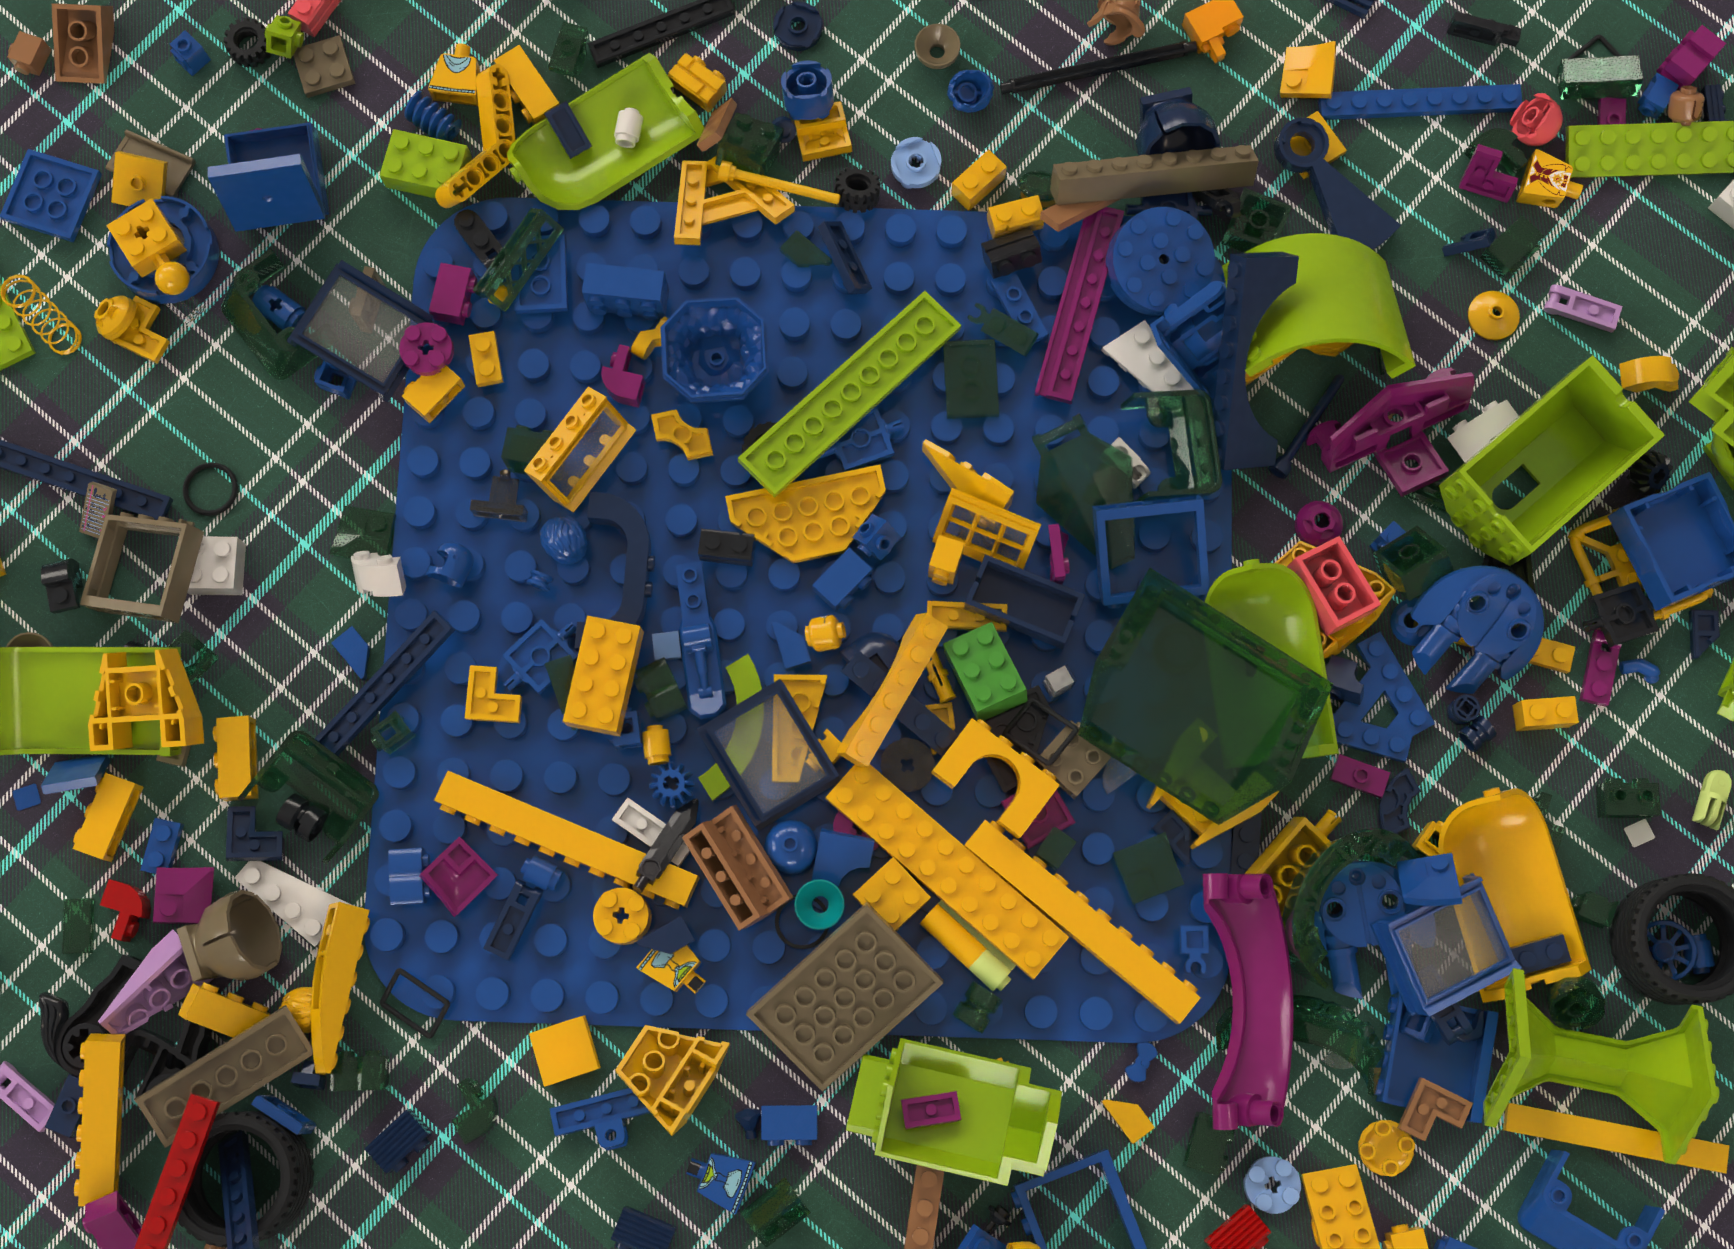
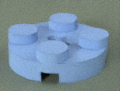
M910 137L901 141L896 146V150L891 157L892 173L895 179L906 189L926 187L933 183L940 174L942 160L939 149L932 142L924 141L920 137ZM913 158H916L917 161H923L920 167L915 168L910 165Z
M1266 1156L1254 1161L1244 1177V1191L1248 1200L1259 1210L1270 1214H1278L1289 1210L1298 1202L1301 1181L1297 1170L1289 1161L1275 1156ZM1269 1177L1279 1181L1280 1186L1276 1188L1275 1193H1272L1271 1189L1265 1188V1184L1269 1183Z

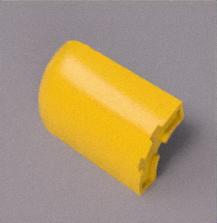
M1499 787L1483 791V797L1471 800L1456 808L1447 817L1442 826L1438 842L1439 855L1452 853L1459 886L1465 884L1462 877L1470 873L1482 877L1483 881L1481 882L1509 946L1514 947L1560 933L1564 935L1572 961L1524 974L1526 991L1532 989V984L1539 983L1543 979L1545 984L1581 977L1592 970L1547 824L1535 801L1521 789L1513 788L1500 791ZM1469 895L1462 899L1463 904L1453 906L1473 972L1476 974L1499 961ZM1509 975L1479 990L1483 1003L1505 999L1504 985Z

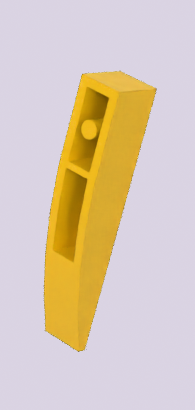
M342 902L329 904L315 961L311 996V1037L315 1073L331 1074V1070L336 1066L338 1060L336 1049L338 1042L341 1041L344 1034V1026L342 1025L344 1015L348 1013L351 1005L349 994L351 987L355 985L357 979L355 969L357 961L360 960L363 954V935L367 932L370 925L368 909Z

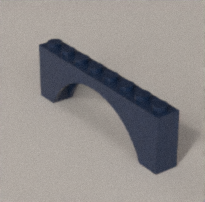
M1286 252L1230 254L1224 318L1222 320V338L1219 348L1220 357L1216 395L1214 398V414L1211 425L1212 434L1208 453V464L1222 470L1275 466L1278 440L1264 431L1253 415L1247 397L1245 369L1250 344L1260 320L1277 297L1296 283L1299 256Z

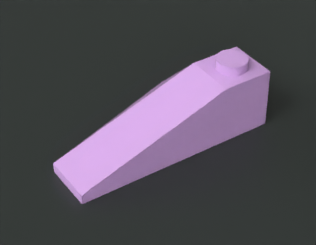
M172 930L151 949L98 1022L111 1034H127L148 1022L149 1017L159 1011L164 1010L166 1012L173 1008L172 1004L187 996L193 983L202 986L203 982L209 983L213 979L193 982L179 936Z

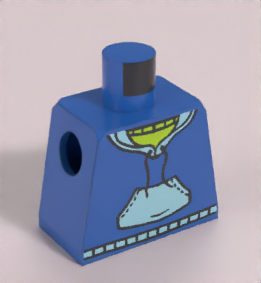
M711 1153L708 1163L692 1158L686 1174L701 1180L697 1189L698 1193L731 1213L737 1214L756 1162Z

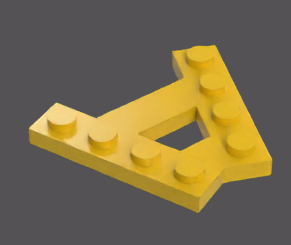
M725 149L709 161L682 160L674 243L675 245H701L702 226L755 211H760L776 225L794 213L795 206L776 189L737 179L734 181L729 180L728 183L725 182L735 191L705 199L706 187L724 183L718 180L722 160L733 162L737 169L756 173L728 149Z

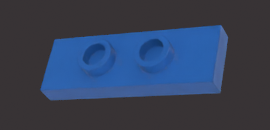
M1012 272L1007 276L995 279L993 277L990 278V283L1024 347L1026 348L1047 338L1049 334L1017 273Z

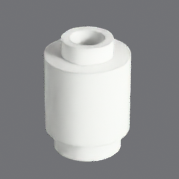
M625 108V110H621L618 113L614 137L616 138L615 143L621 147L634 148L635 144L639 142L644 118L637 109Z

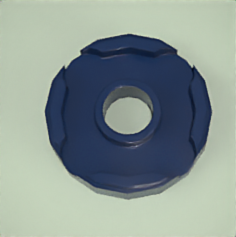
M796 1L779 9L774 17L773 30L775 38L780 45L788 50L803 51L817 44L822 36L823 22L815 7L805 2ZM795 22H802L805 25L799 31L792 29L791 26Z

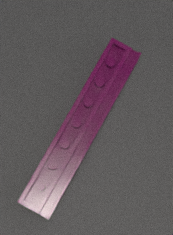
M1105 207L1083 219L1037 382L1036 396L1041 395L1048 399L1072 404L1108 274V267H1106L1107 249L1112 237L1121 227L1124 217L1123 210Z

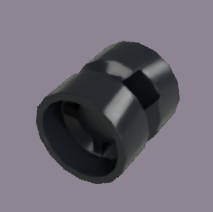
M294 793L280 808L276 817V823L290 831L295 829V835L307 842H311L321 832L329 815L328 812L316 805L310 807L307 799Z

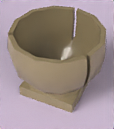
M245 890L230 892L205 908L198 924L185 925L177 929L193 982L219 977L239 981L249 980L261 976L279 963L282 951L279 926L269 906L257 894L254 895L253 892Z

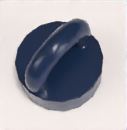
M781 116L772 121L770 132L776 142L788 143L796 135V128L790 118Z

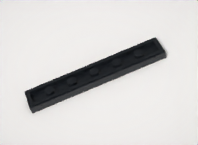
M696 0L587 44L597 68H600L736 14V10L731 0Z

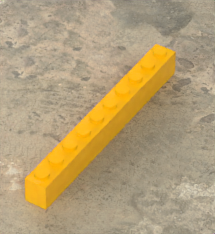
M447 771L434 801L441 804L440 810L451 815H455L456 811L465 814L464 820L477 826L480 825V822L491 825L490 831L504 836L505 832L515 835L514 841L529 847L530 842L540 846L539 852L554 857L555 853L565 857L563 862L578 868L580 863L590 867L588 872L598 877L604 878L605 874L615 878L613 883L624 888H629L630 884L634 885L639 878L636 876V872L646 853ZM669 864L653 886L648 883L643 892L639 894L650 899H654L655 895L665 899L663 904L679 910L680 905L687 908L699 881V876Z
M985 820L964 846L1174 1023L1180 1024L1201 998L1196 994L1198 989L1186 979L1182 982L1175 977L1176 971L1163 961L1160 964L1152 958L1154 953L1147 946L1135 944L1131 940L1133 935L1125 928L1120 926L1117 929L1109 922L1112 918L1100 908L1095 911L1088 905L1090 900L1079 891H1076V893L1072 892L1066 887L1069 883L1057 873L1053 876L1045 869L1047 864L1039 857L1034 855L1031 858L1024 852L1026 847L1015 838L1009 840L1004 836L1005 830L993 820L991 823Z

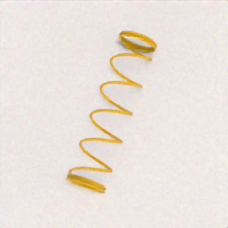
M13 275L3 282L0 290L2 300L8 306L13 307V311L18 316H22L23 321L30 325L32 330L40 335L41 339L49 344L55 353L68 355L79 348L82 341L80 330L67 319L63 312L59 311L58 307L49 300L45 293L40 291V288L28 276ZM16 278H24V279H27V280H21V279H20V280H16V281L11 282L9 285H7L11 280H14V279H16ZM27 282L32 285L33 289L19 293L13 300V304L6 300V291L14 283ZM32 292L26 302L15 304L19 296ZM36 292L39 293L40 299L33 300ZM39 301L38 307L33 312L25 314V310L29 305ZM42 302L49 304V308L36 313ZM24 307L22 314L19 313L16 310V308ZM48 311L43 321L34 324L35 318L40 313ZM51 311L58 313V318L50 319L44 323L49 318ZM36 313L31 323L25 319V317ZM58 320L56 326L51 331L43 333V329L48 323ZM60 320L66 321V323L59 324ZM44 323L40 332H38L34 328V326H39ZM67 326L65 335L60 340L51 342L54 332L58 328ZM69 326L74 328L75 340L73 345L63 351L56 350L52 344H57L64 340L68 334ZM43 335H48V341L43 337Z

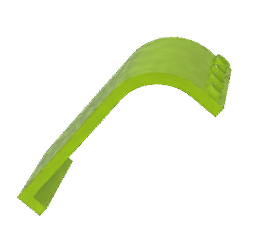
M0 647V755H180L181 746H161L160 720L131 722L132 748L90 751L88 722L90 715L94 714L96 701L93 699L95 690H99L102 677L99 671L103 653L126 652L127 667L156 665L155 650L177 649L181 658V647Z

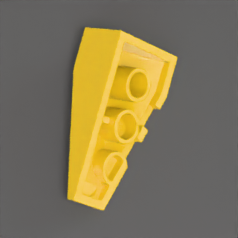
M925 439L922 451L951 489H957L1005 510L1009 509L1014 495L1012 489L987 473H984L982 476L978 475L973 466L966 461L960 462V464L955 462L956 458L950 452ZM968 510L969 513L974 517L976 513ZM982 515L978 522L979 526L983 528L989 527L992 530L998 524V522Z

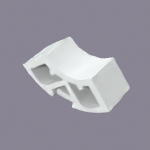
M1495 400L1482 409L1484 413L1470 422H1467L1465 419L1452 428L1454 433L1447 437V439L1464 462L1469 460L1518 417V414L1508 400L1499 404Z
M359 551L354 553V556H351L358 592L365 594L372 591L375 597L401 596L404 594L406 583L400 557H392V555L379 556L378 552L370 553L369 551Z

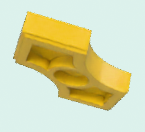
M677 409L651 414L657 442L667 441L679 446L684 451L688 461L713 456L708 428H695L686 424L680 418Z

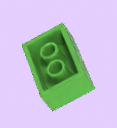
M992 622L943 643L945 656L977 720L985 721L1028 701L1027 689Z

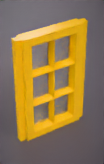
M952 488L932 542L936 543L939 535L964 542L963 555L982 562L986 554L1024 570L1041 524Z

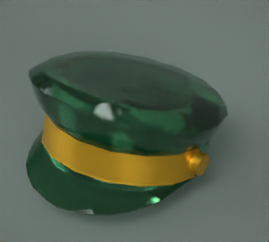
M1031 171L1024 174L1018 181L1019 189L1021 190L1019 199L1038 195L1043 210L1055 205L1056 202L1050 191L1052 174L1044 171Z

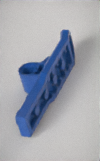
M702 561L678 564L675 567L682 613L679 637L689 712L700 720L712 719L719 716L727 707L717 629L709 615Z

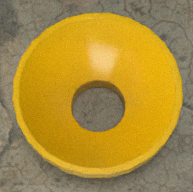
M115 296L101 301L94 313L98 333L108 340L116 339L123 334L135 316L136 303L126 296Z

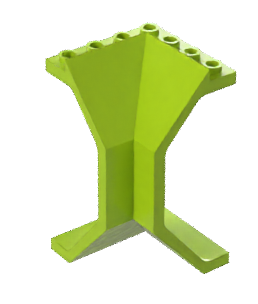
M1513 968L1504 985L1509 1053L1483 1102L1484 1125L1496 1128L1511 1098L1544 1082H1555L1620 1097L1655 1127L1661 1137L1664 1163L1675 1165L1680 1156L1686 1153L1690 1140L1696 1137L1702 1121H1706L1710 1108L1719 1099V1087L1716 1086L1714 1078L1716 1067L1711 1059L1712 1043L1708 1041V1020L1705 1019L1703 1006L1692 1004L1681 1024L1674 1029L1634 1040L1623 1041L1555 1026L1526 997L1524 970Z

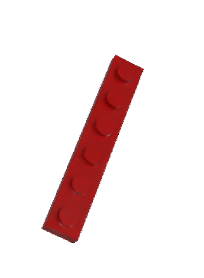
M190 1094L134 1249H168L221 1102L197 1094Z

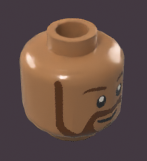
M1681 86V90L1674 91L1670 95L1667 110L1668 117L1672 119L1673 123L1680 122L1682 126H1690L1692 122L1698 121L1701 118L1705 97L1697 91V87Z

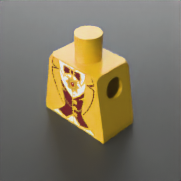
M1535 149L1528 160L1516 202L1557 208L1565 196L1578 200L1583 185L1570 181L1573 171L1571 165L1541 150Z

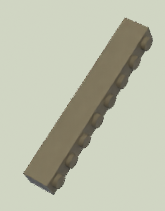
M1239 145L1226 148L1216 147L1185 152H1166L1154 155L1053 164L1050 191L1056 205L1253 186L1259 160L1251 145Z

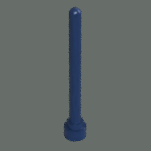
M1337 374L1284 454L1276 458L1275 466L1268 467L1273 475L1281 479L1287 478L1292 470V459L1345 380L1343 375Z

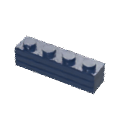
M1705 85L1701 90L1705 97L1703 106L1704 122L1727 121L1724 116L1726 106L1723 105L1724 91L1721 90V85Z

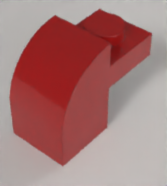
M108 880L100 906L120 911L111 938L130 942L131 938H134L138 932V918L150 919V901L141 889L119 881Z

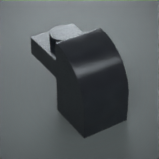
M70 558L44 564L41 568V583L46 587L50 612L57 614L80 608L77 589L83 588L79 562Z

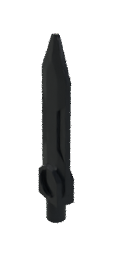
M695 798L675 810L638 866L639 869L636 872V876L639 878L633 885L635 891L642 893L648 883L653 886L655 881L661 877L684 842L682 837L690 832L696 823L698 799Z

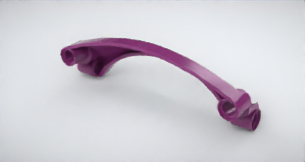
M1203 874L1204 910L1215 926L1226 953L1233 998L1229 1046L1222 1070L1212 1090L1213 1129L1235 1130L1238 1129V1126L1250 1127L1256 1125L1278 1127L1284 1118V1106L1291 1067L1293 988L1287 940L1273 880L1269 874Z

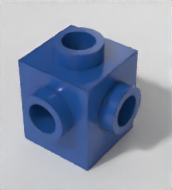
M872 514L859 527L852 538L859 545L857 549L866 558L872 556L881 561L889 554L901 536L888 521Z

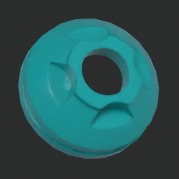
M822 879L812 880L804 884L798 891L794 903L795 912L799 920L805 926L816 930H824L835 925L841 919L845 907L844 897L840 889L834 883ZM818 896L825 897L829 903L828 909L823 913L816 912L812 907L813 900Z

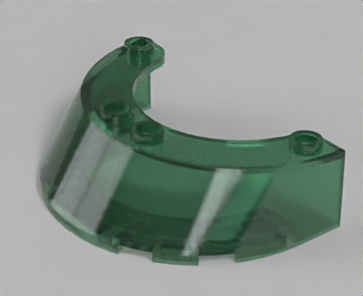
M1381 828L1361 829L1331 840L1311 855L1293 880L1282 915L1290 965L1297 974L1324 989L1328 987L1325 980L1315 971L1328 954L1320 940L1318 927L1314 926L1315 911H1319L1323 896L1335 876L1355 860L1387 862L1395 866L1402 856L1408 859L1422 858L1404 838Z

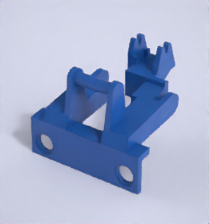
M1224 281L1209 283L1179 307L1175 303L1168 305L1164 309V316L1150 324L1157 346L1210 409L1214 407V402L1208 387L1216 382L1212 373L1219 367V348L1222 330L1205 342L1200 336L1198 329L1211 320L1216 323L1224 317L1225 293L1227 290V285Z

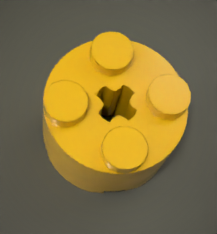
M614 888L604 892L598 899L593 911V921L597 932L606 940L618 945H630L641 939L648 932L652 920L651 910L646 900L640 894L628 888ZM624 910L629 915V918L623 919L622 924H620V920L616 916Z

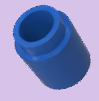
M534 855L532 859L526 858L520 873L524 874V881L546 891L547 889L554 891L562 877L563 871L558 869V865Z
M1706 934L1692 935L1697 945V960L1693 968V974L1711 972L1710 967L1715 966L1711 942L1707 940ZM1683 936L1684 943L1682 945L1690 944L1687 936ZM1692 949L1683 950L1684 958L1691 961Z

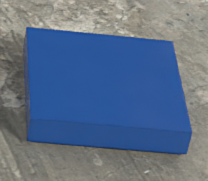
M100 754L55 762L41 784L43 794L97 786L110 763L109 755Z
M274 1095L256 1096L251 1105L296 1135L311 1134L316 1127L315 1122Z

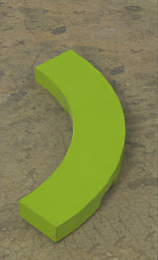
M749 654L725 667L734 686L737 704L762 690L758 673ZM764 702L736 718L731 740L725 749L740 776L748 764H750L761 738L764 722ZM717 763L698 777L712 801L731 788Z

